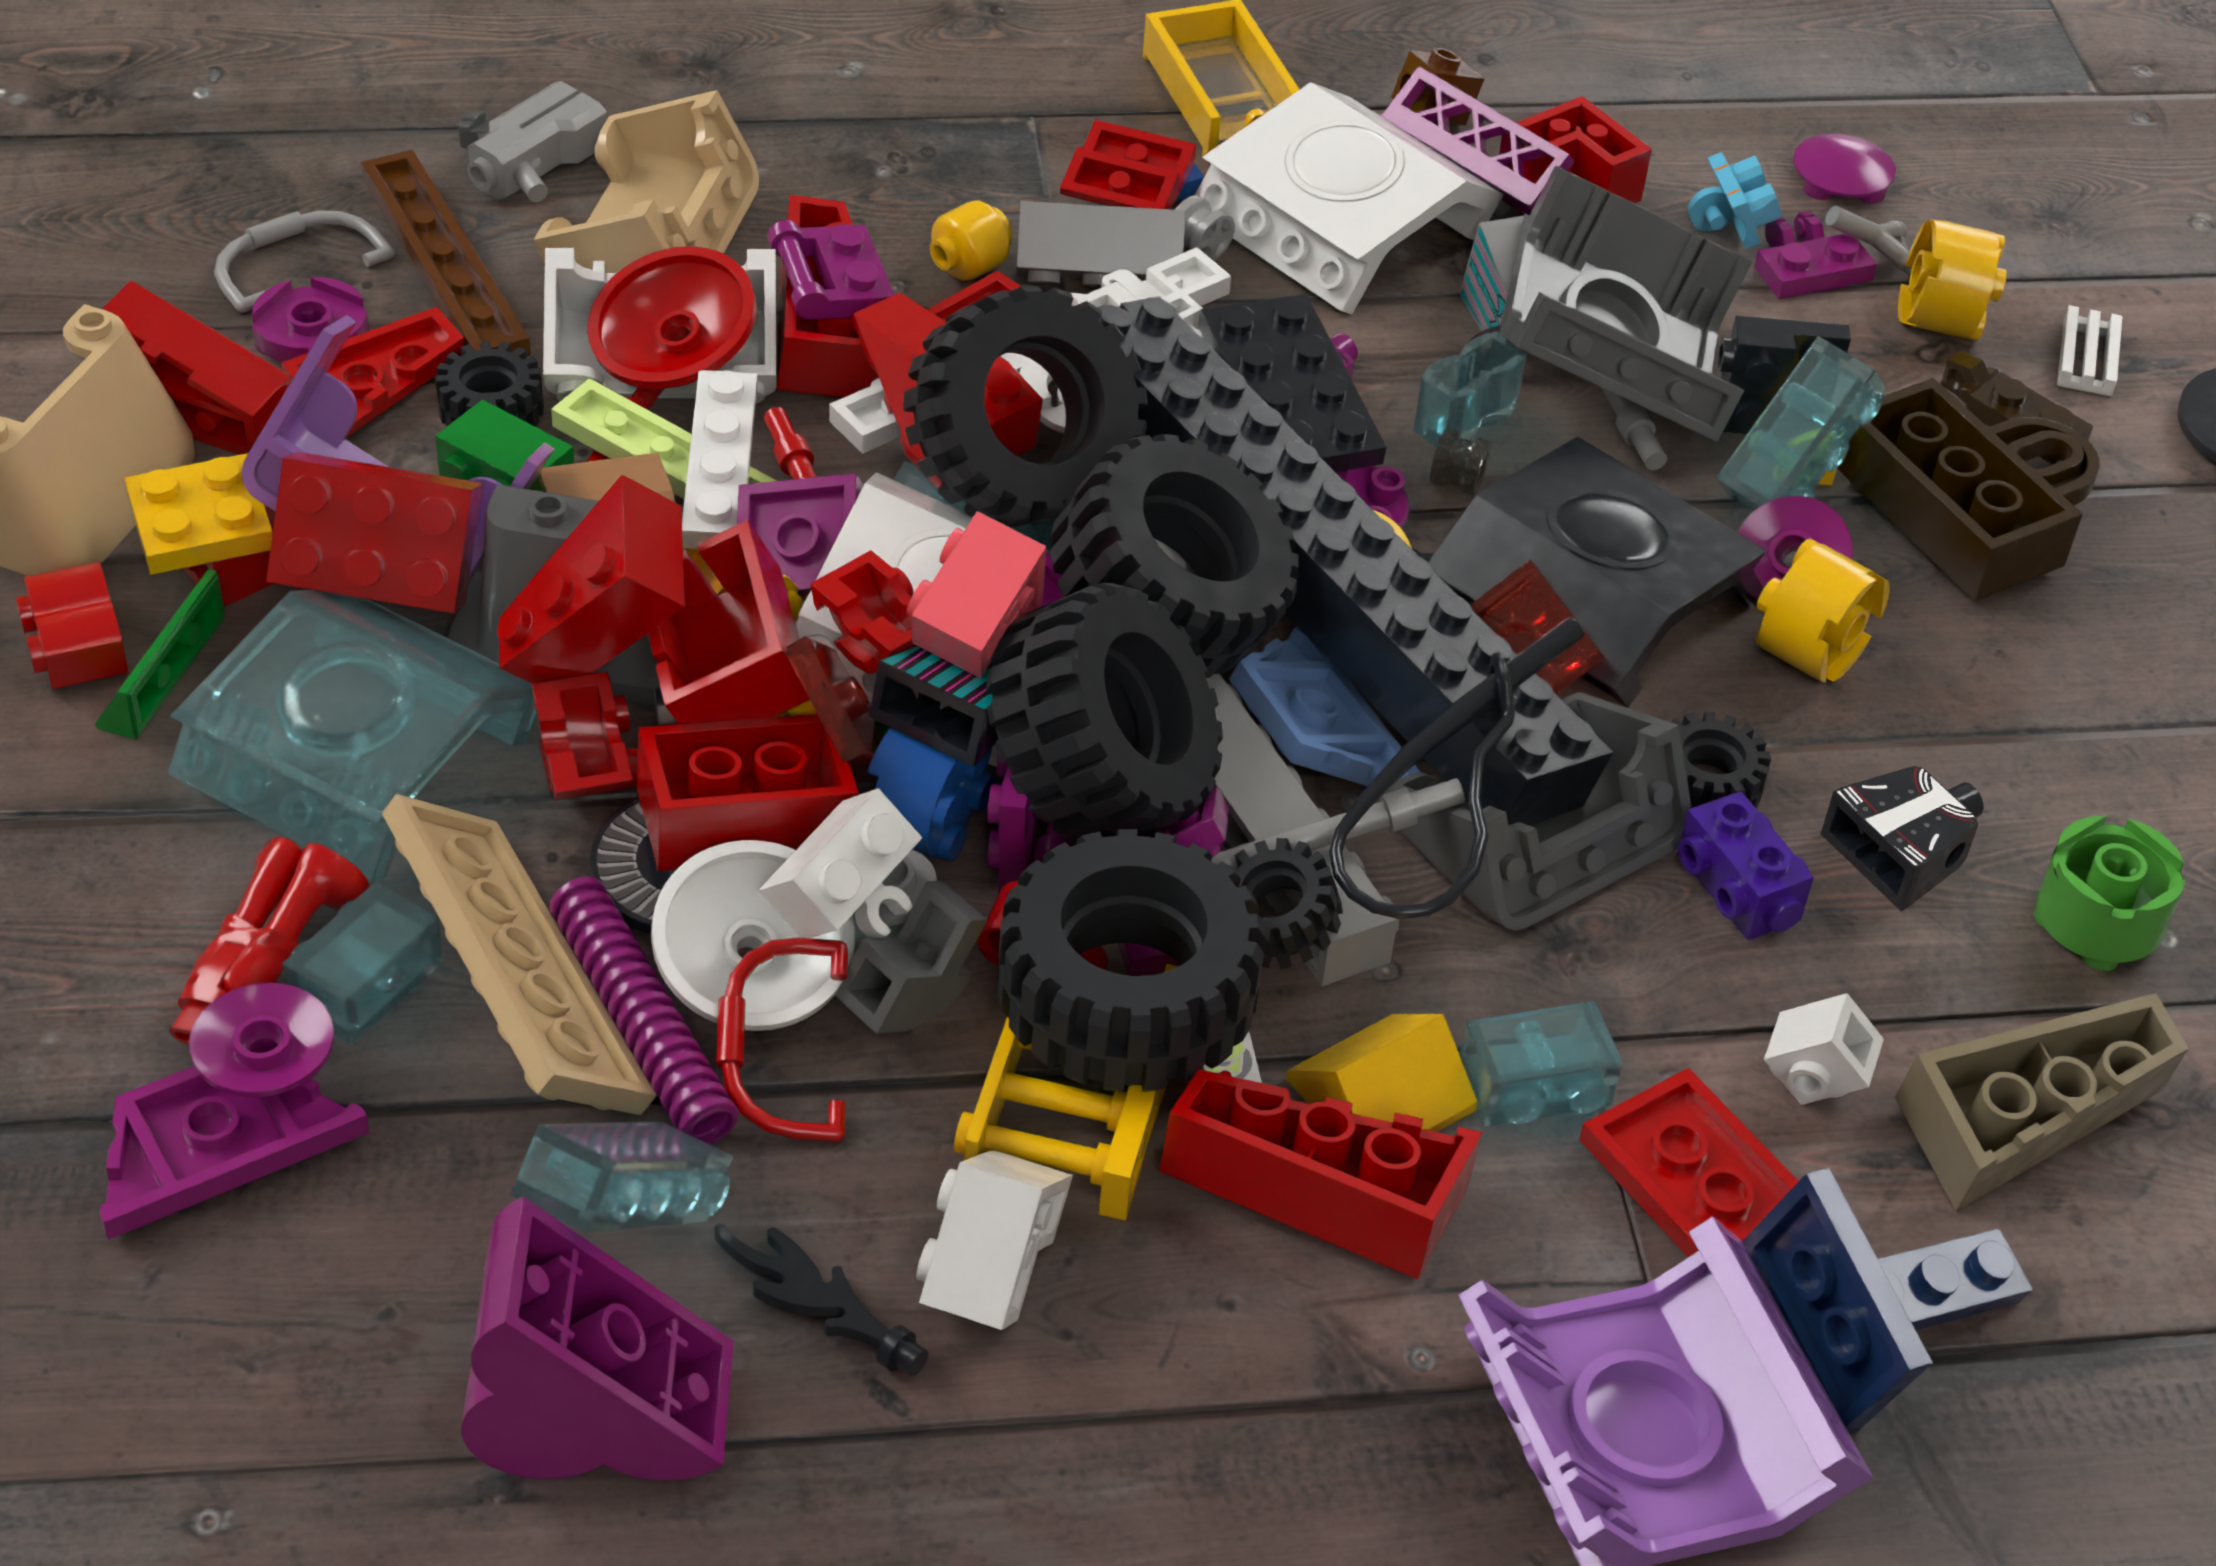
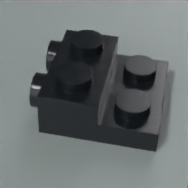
M1736 315L1731 338L1722 337L1720 342L1718 371L1722 372V379L1739 386L1744 392L1723 432L1774 436L1777 422L1828 427L1851 341L1849 325Z

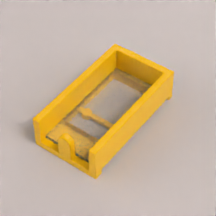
M1241 0L1146 14L1142 57L1145 61H1150L1202 145L1203 156L1300 90Z

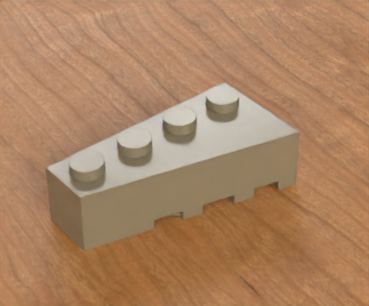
M2154 993L1917 1054L1895 1099L1955 1211H1958L2160 1093L2189 1047L2158 995Z

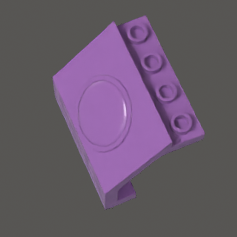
M1713 1216L1689 1231L1699 1250L1698 1252L1658 1278L1641 1286L1535 1308H1525L1517 1305L1483 1279L1459 1294V1298L1471 1322L1464 1326L1466 1336L1475 1349L1490 1379L1494 1393L1506 1412L1522 1445L1524 1455L1536 1474L1554 1511L1555 1519L1567 1538L1580 1566H1652L1780 1537L1874 1478L1742 1241Z

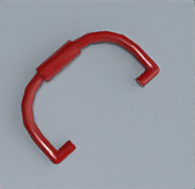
M804 937L770 940L746 953L730 973L725 995L718 999L716 1066L722 1068L726 1091L740 1114L764 1132L798 1140L841 1141L845 1137L846 1103L844 1101L832 1100L828 1102V1124L794 1122L770 1115L753 1102L742 1085L739 1068L744 1066L746 1000L742 997L745 981L757 966L776 956L794 954L831 957V979L843 981L848 976V947L844 941Z

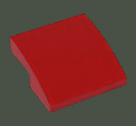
M1095 119L1084 147H1077L1061 183L1060 194L1105 206L1171 210L1196 159V144Z

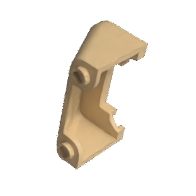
M718 90L610 115L600 130L598 140L595 143V157L611 182L587 222L572 225L563 217L548 219L543 223L533 241L544 262L545 248H574L577 264L593 270V261H605L606 273H618L621 269L643 256L673 247H703L724 254L757 194L759 174L754 157Z
M86 304L63 327L65 346L70 352L86 359L23 423L0 416V567L27 576L98 561L101 564L136 526L124 477L144 474L158 469L190 465L195 458V447L191 429L119 316L109 311Z

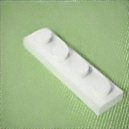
M701 370L698 372L682 516L683 548L698 549V543L737 525L738 486L748 484L757 396V373H741L728 370Z

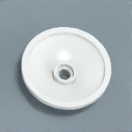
M741 840L719 844L699 852L684 862L671 875L660 892L655 905L651 926V942L655 962L661 976L673 994L683 1004L703 1018L717 1024L718 999L725 995L729 975L742 960V957L737 952L743 947L755 949L770 940L799 937L758 891L796 850L777 843L757 840ZM853 915L839 930L812 937L844 941L848 947V965L853 958L855 949ZM803 954L776 956L757 966L745 981L742 997L746 1000L745 1030L764 1031L784 1028L807 1019L823 1008L835 996L843 982L831 979V957Z

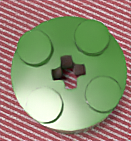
M2090 816L2073 822L2059 836L2037 895L2033 915L2036 922L2044 927L2057 942L2072 952L2081 955L2082 960L2088 966L2101 971H2110L2115 969L2119 963L2136 961L2148 956L2160 945L2184 890L2185 880H2183L2181 873L2184 863L2180 852L2173 843L2154 828L2131 819L2127 820L2125 827L2104 824L2107 816Z

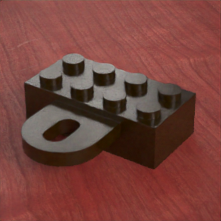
M1934 378L1844 410L1839 427L1842 431L1844 444L1837 469L1974 601L2065 566L2083 515L2074 505L2082 502L2091 493L2100 467L2099 457L2095 448L2079 432L2059 422L2036 417L2014 418L1987 427ZM2043 455L2053 456L2061 460V462L2042 469H2034L2025 461Z

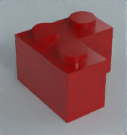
M1580 96L1516 122L1570 154L1575 162L1568 172L1634 204L1642 201L1652 148L1585 97ZM1507 133L1501 137L1499 155L1511 152V139ZM1522 143V148L1528 147L1527 145ZM1542 156L1523 162L1525 178L1536 184L1553 160ZM1513 165L1507 166V168L1513 171Z

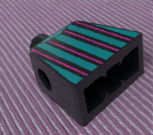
M917 645L889 655L879 661L868 717L974 767L998 740L995 726H990L987 711V708L992 703V694L986 692L987 675L995 665L991 662L983 676L979 678Z

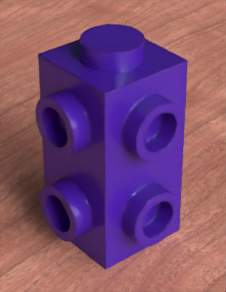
M1742 791L1688 809L1677 850L1681 863L1688 873L1697 877L1714 898L1721 914L1725 918L1731 919L1747 940L1772 931H1785L1801 921L1814 877L1811 875L1804 860L1790 850L1774 831L1769 819L1763 813L1758 812Z

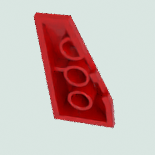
M897 293L853 313L852 322L872 371L878 374L884 389V402L889 414H894L901 431L900 442L904 452L920 470L917 462L925 457L919 443L909 446L905 428L914 425L915 422L914 412L903 410L904 392L917 385V381L910 379L908 372L913 359L927 352L924 350L923 341L933 329L946 324V321L904 294ZM999 356L991 366L984 389L985 410L989 424L996 437L1010 452L1018 456L1036 446L1043 398L1007 360ZM936 475L927 478L937 490L943 484Z

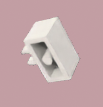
M877 788L843 800L758 891L799 937L812 938L837 931L854 912L859 929L867 937H886L891 930L879 916L880 904L884 903L895 916L908 913L913 906L904 891L895 886H884L882 882L922 837L882 791Z

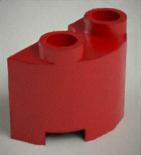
M872 550L810 583L816 610L819 611L824 607H828L835 624L843 635L833 641L834 644L854 666L865 673L873 674L878 671L881 659L916 646L912 643L911 616L907 615V608L914 594L912 584L902 570L896 567L892 568Z
M608 672L531 684L533 707L536 708L541 733L539 746L549 791L553 792L554 801L624 790L637 786L638 750L637 748L626 749L625 743L622 742L620 733L630 732V719L624 694L613 696Z

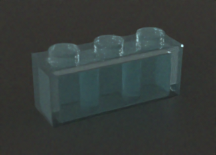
M1818 336L1717 475L1716 480L1731 498L1752 511H1755L1769 501L1781 497L1805 496L1814 498V488L1827 470L1829 472L1835 470L1844 460L1849 449L1848 441L1861 423L1867 424L1878 413L1883 403V393L1886 388L1875 369Z

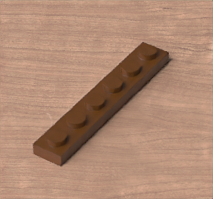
M414 150L361 162L365 184L442 313L464 337L465 346L470 344L473 350L476 351L481 350L480 342L490 341L491 349H498L500 342L510 344L511 353L518 347H521L527 351V356H531L530 340L527 333Z

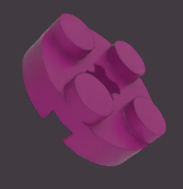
M310 277L311 286L292 289L291 280L279 283L262 293L253 305L252 318L255 347L259 353L267 355L276 361H287L309 353L322 330L346 315L357 321L348 338L369 331L368 315L363 305L362 296L349 284L325 277Z

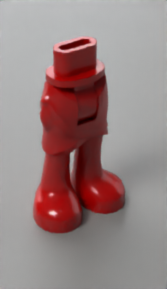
M274 837L267 841L255 859L254 873L235 914L229 913L225 916L218 935L194 963L187 983L178 999V1005L182 1011L169 1028L170 1034L179 1042L189 1045L193 1024L201 1012L215 999L243 986L258 983H276L286 966L291 963L292 958L298 954L299 944L297 941L311 916L322 905L342 912H351L357 909L370 892V884L366 876L345 857L323 845L311 842L307 843L302 850L294 841L286 837ZM274 911V913H273L271 919L269 920L268 924L266 925L265 928H263L265 922L268 920V918L270 917V915H271L272 912Z

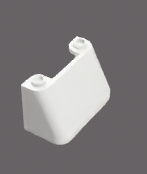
M545 248L543 378L545 387L549 392L557 395L558 400L562 401L590 378L623 397L631 398V395L638 387L617 380L602 368L591 349L587 334L588 317L595 298L616 273H606L605 261H593V270L582 267L575 261L574 248ZM747 249V260L741 267L747 273L756 294V320L751 334L743 347L730 361L717 370L757 373L756 403L762 402L765 396L773 393L776 389V249ZM697 381L683 386L665 388L658 398H696Z

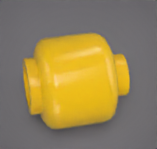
M979 200L967 202L940 215L933 223L930 243L931 257L936 266L946 271L950 276L961 281L973 280L1001 266L1008 258L1013 238L1010 223L998 208Z

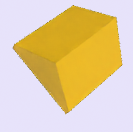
M1391 1014L1288 1069L1286 1073V1080L1308 1104L1325 1102L1326 1097L1353 1103L1351 1113L1389 1122H1393L1395 1112L1423 1118L1422 1129L1438 1132L1476 1111L1478 1104L1444 1014Z

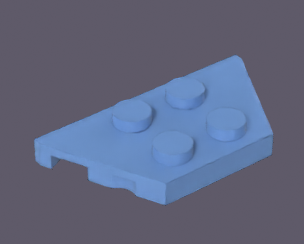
M1298 626L1294 627L1289 638L1284 642L1276 638L1266 644L1262 652H1253L1243 658L1237 664L1229 679L1246 702L1250 712L1258 718L1277 744L1278 750L1290 763L1368 786L1402 748L1352 682ZM1414 765L1401 778L1420 771Z

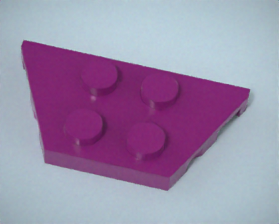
M194 1066L116 1096L112 1121L115 1136L114 1141L109 1145L106 1165L109 1179L106 1203L101 1204L100 1209L104 1233L107 1239L110 1240L368 1134L370 1132L367 1114L362 1107L353 1102L347 1108H344L320 1093L319 1083L313 1079L292 1090L277 1095L243 1097L228 1094L214 1088L198 1074Z

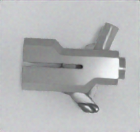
M562 81L554 82L495 119H486L485 111H470L462 116L458 124L460 147L468 148V176L476 188L498 200L505 199L522 189L530 201L540 202L548 195V188L540 178L542 175L560 164H578L595 153V143L598 140L600 130L608 119L607 111L599 101L584 93L578 95L577 89Z

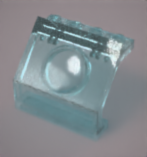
M317 590L290 591L170 715V717L182 722L183 725L168 774L304 846L307 843L314 842L335 851L357 866L366 878L371 881L387 877L396 850V839L381 814L396 794L414 799L419 791L476 729L511 746L526 744L536 715V708L533 707L532 685L500 669L499 663L369 599Z

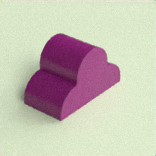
M523 1196L504 1207L497 1214L490 1228L461 1425L463 1441L471 1453L485 1464L502 1472L526 1478H567L586 1473L603 1464L626 1475L650 1480H681L706 1474L723 1466L734 1341Z

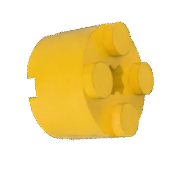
M1926 220L1913 241L1905 267H1910L1912 270L1909 285L1901 284L1898 297L1899 322L1928 331L1978 341L1984 331L1989 300L1997 302L2005 287L2007 271L2006 269L1998 268V263L2004 249L2005 236L1944 220Z
M1809 538L1797 550L1792 561V567L1782 581L1777 578L1771 579L1760 594L1757 609L1765 614L1757 632L1755 643L1766 652L1823 683H1826V678L1834 682L1840 679L1853 666L1872 638L1871 635L1863 631L1870 614L1881 619L1889 597V581L1834 549Z

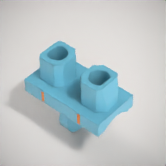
M1722 152L1708 157L1709 166L1720 186L1704 188L1692 197L1687 207L1690 221L1695 228L1707 232L1720 230L1731 220L1745 249L1760 244L1756 228L1782 218V213L1771 184L1766 183L1759 161L1756 156H1752L1729 166Z

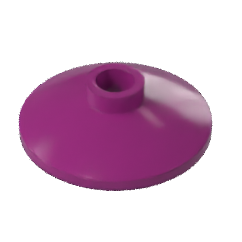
M1786 496L1769 501L1753 511L1738 531L1742 536L1767 550L1754 568V572L1763 588L1773 578L1782 581L1791 568L1784 564L1786 556L1791 552L1797 551L1801 544L1809 538L1853 560V543L1846 523L1833 508L1814 498Z
M258 983L234 989L210 1003L193 1024L189 1037V1049L196 1071L214 1088L236 1096L266 1097L292 1090L310 1080L322 1069L333 1049L334 1028L327 1008L311 993L287 984Z

